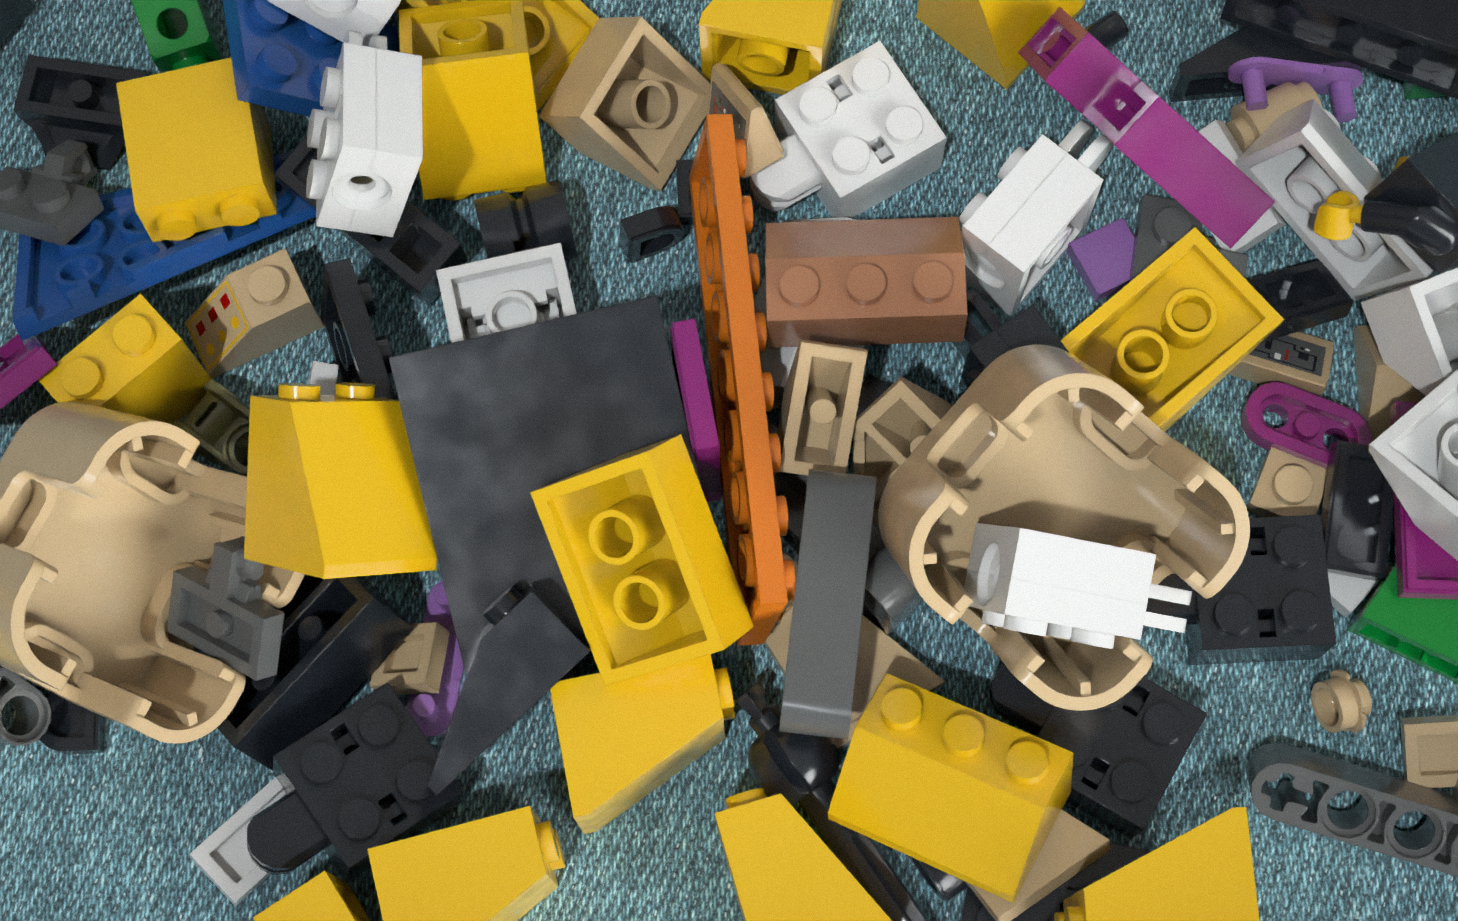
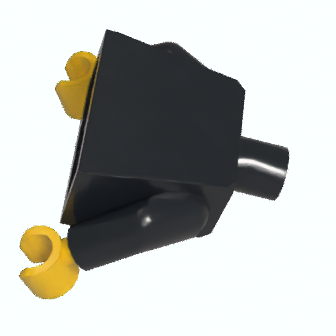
M1458 132L1411 157H1400L1397 160L1394 171L1364 197L1366 200L1364 205H1360L1358 197L1348 191L1333 193L1327 198L1325 204L1318 207L1314 232L1326 239L1344 240L1351 236L1354 223L1361 224L1364 232L1401 237L1434 271L1443 273L1458 263Z

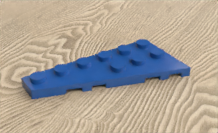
M293 151L273 155L274 173ZM275 177L276 215L258 218L255 222L245 226L228 225L197 232L184 240L152 242L135 211L132 188L101 194L99 197L104 210L65 246L19 234L13 323L21 341L311 219L316 216V211Z

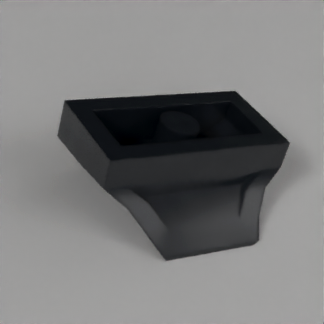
M28 55L13 110L21 120L34 130L42 145L45 157L48 151L70 139L86 143L94 167L109 171L125 144L116 83L145 77L148 74L143 71Z

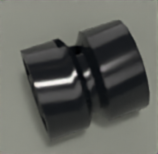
M559 180L526 187L522 198L515 199L508 192L474 200L488 259L556 243H561L564 260L578 257Z

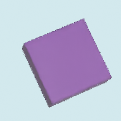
M1124 218L1103 226L1068 244L1066 252L1095 302L1120 291L1128 284L1135 237Z

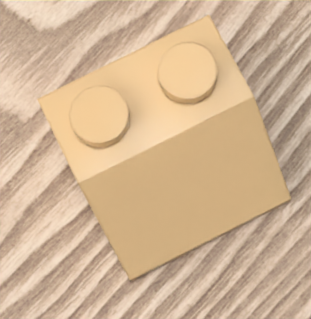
M641 16L599 18L542 109L539 117L579 153L652 190L661 191L676 166V160H680L707 115L710 83Z

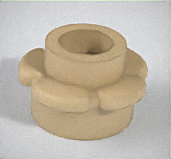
M1338 669L1330 672V679L1317 682L1312 688L1311 702L1313 711L1325 730L1331 733L1339 731L1348 732L1350 730L1353 733H1357L1365 727L1366 716L1370 714L1372 709V700L1366 685L1357 678L1351 679L1346 671Z

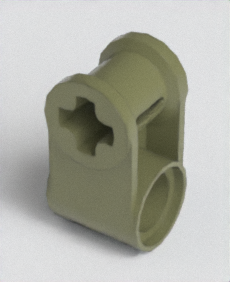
M209 379L204 385L207 393L183 421L174 420L172 425L179 427L200 441L196 452L211 463H217L227 472L247 477L250 408L213 379Z

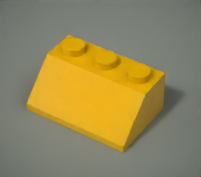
M681 434L620 455L530 492L605 686L725 650L754 627Z
M886 673L855 726L828 810V819L1014 903L1071 793L1074 752Z

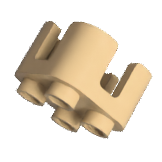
M1027 345L1012 349L992 361L897 469L885 486L881 496L878 511L879 530L891 556L919 595L935 612L952 625L959 618L987 641L1009 671L1042 700L1067 710H1092L1107 706L1126 695L1148 672L1152 665L1153 657L1133 638L1115 635L1113 649L1073 642L1068 639L1048 635H1033L981 623L983 609L970 607L974 600L964 588L976 523L1024 528L1156 554L1151 584L1158 585L1170 574H1177L1203 598L1208 599L1216 595L1236 573L1244 559L1250 537L1249 516L1244 500L1231 482L1203 458L1160 429L1141 412L1144 406L1119 384L1065 350L1049 345Z
M68 401L52 404L39 410L24 422L0 460V665L76 705L158 741L177 744L197 740L212 732L228 717L244 690L246 678L243 673L227 664L195 652L193 645L167 632L173 571L196 566L208 573L209 567L212 566L214 543L245 536L247 477L211 468L192 460L191 458L198 448L200 441L172 424L82 402ZM263 564V575L256 582L261 586L262 597L259 600L276 608L286 606L294 597L305 574Z

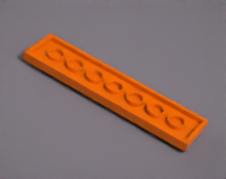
M707 114L689 174V185L713 414L720 445V477L728 557L754 627L737 639L738 646L760 645L765 643L776 622H781L783 610L788 601L794 600L796 577L793 561L791 559L783 560L780 536H786L788 507L784 495L776 496L773 473H778L781 465V447L778 434L768 432L766 412L771 411L773 408L774 387L771 373L761 371L759 351H764L766 347L767 326L764 312H755L753 292H757L759 288L760 266L757 253H748L746 234H751L753 205L750 195H741L739 178L744 177L746 172V145L744 139H735L732 114Z

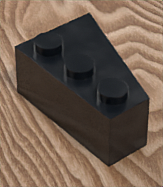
M305 574L292 600L282 608L273 607L284 613L277 675L258 681L245 675L246 684L240 698L228 717L217 727L234 748L272 771L273 756L327 722L414 629L364 576L322 579Z

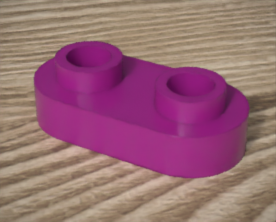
M1271 382L1258 387L1245 403L1241 413L1243 430L1254 444L1266 450H1270L1271 447L1326 469L1328 468L1330 450L1325 447L1323 436L1331 435L1339 439V441L1367 446L1371 443L1370 429L1363 417L1357 412L1282 382ZM1274 412L1278 414L1282 419L1283 426L1281 428L1269 427L1263 420V413Z

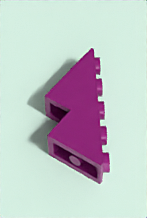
M1060 6L1018 52L1046 83L1094 124L1113 145L1230 249L1275 203L1270 196Z

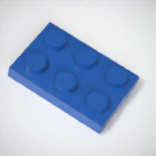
M222 0L237 100L310 117L313 108L323 110V106H320V89L323 73L326 67L336 68L343 42L266 0ZM385 24L378 35L387 37V50L400 52L396 26Z

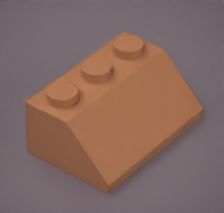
M958 217L766 223V308L769 348L798 347L800 339L835 345L963 342L968 314L965 254Z

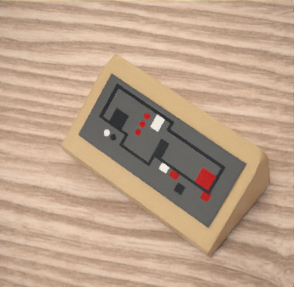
M718 62L713 65L707 114H732L735 139H744L746 145L747 161L746 172L743 178H747L783 158L782 153L784 150L762 105L726 64Z
M1295 332L1260 343L1228 375L1260 385L1282 382L1321 397L1326 390L1329 380L1334 342L1302 332Z

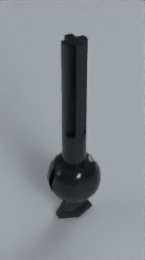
M757 682L734 699L735 704L739 709L745 710L751 716L748 723L759 737L751 744L748 751V769L757 788H764L767 797L781 793L791 805L799 802L837 858L892 921H929L874 840L828 819V810L836 788L831 778L836 775L839 769L838 748L834 739L780 732L781 712L775 703L768 704L765 689L760 682Z

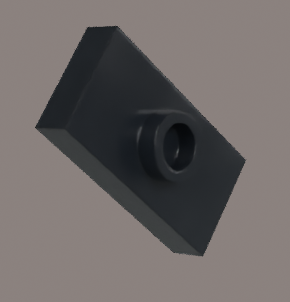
M1319 259L1247 280L1284 319L1261 343L1347 317L1354 302Z
M1337 440L1330 445L1321 514L1327 569L1329 573L1373 581L1383 580L1386 576L1394 512L1393 489L1370 454L1369 446Z

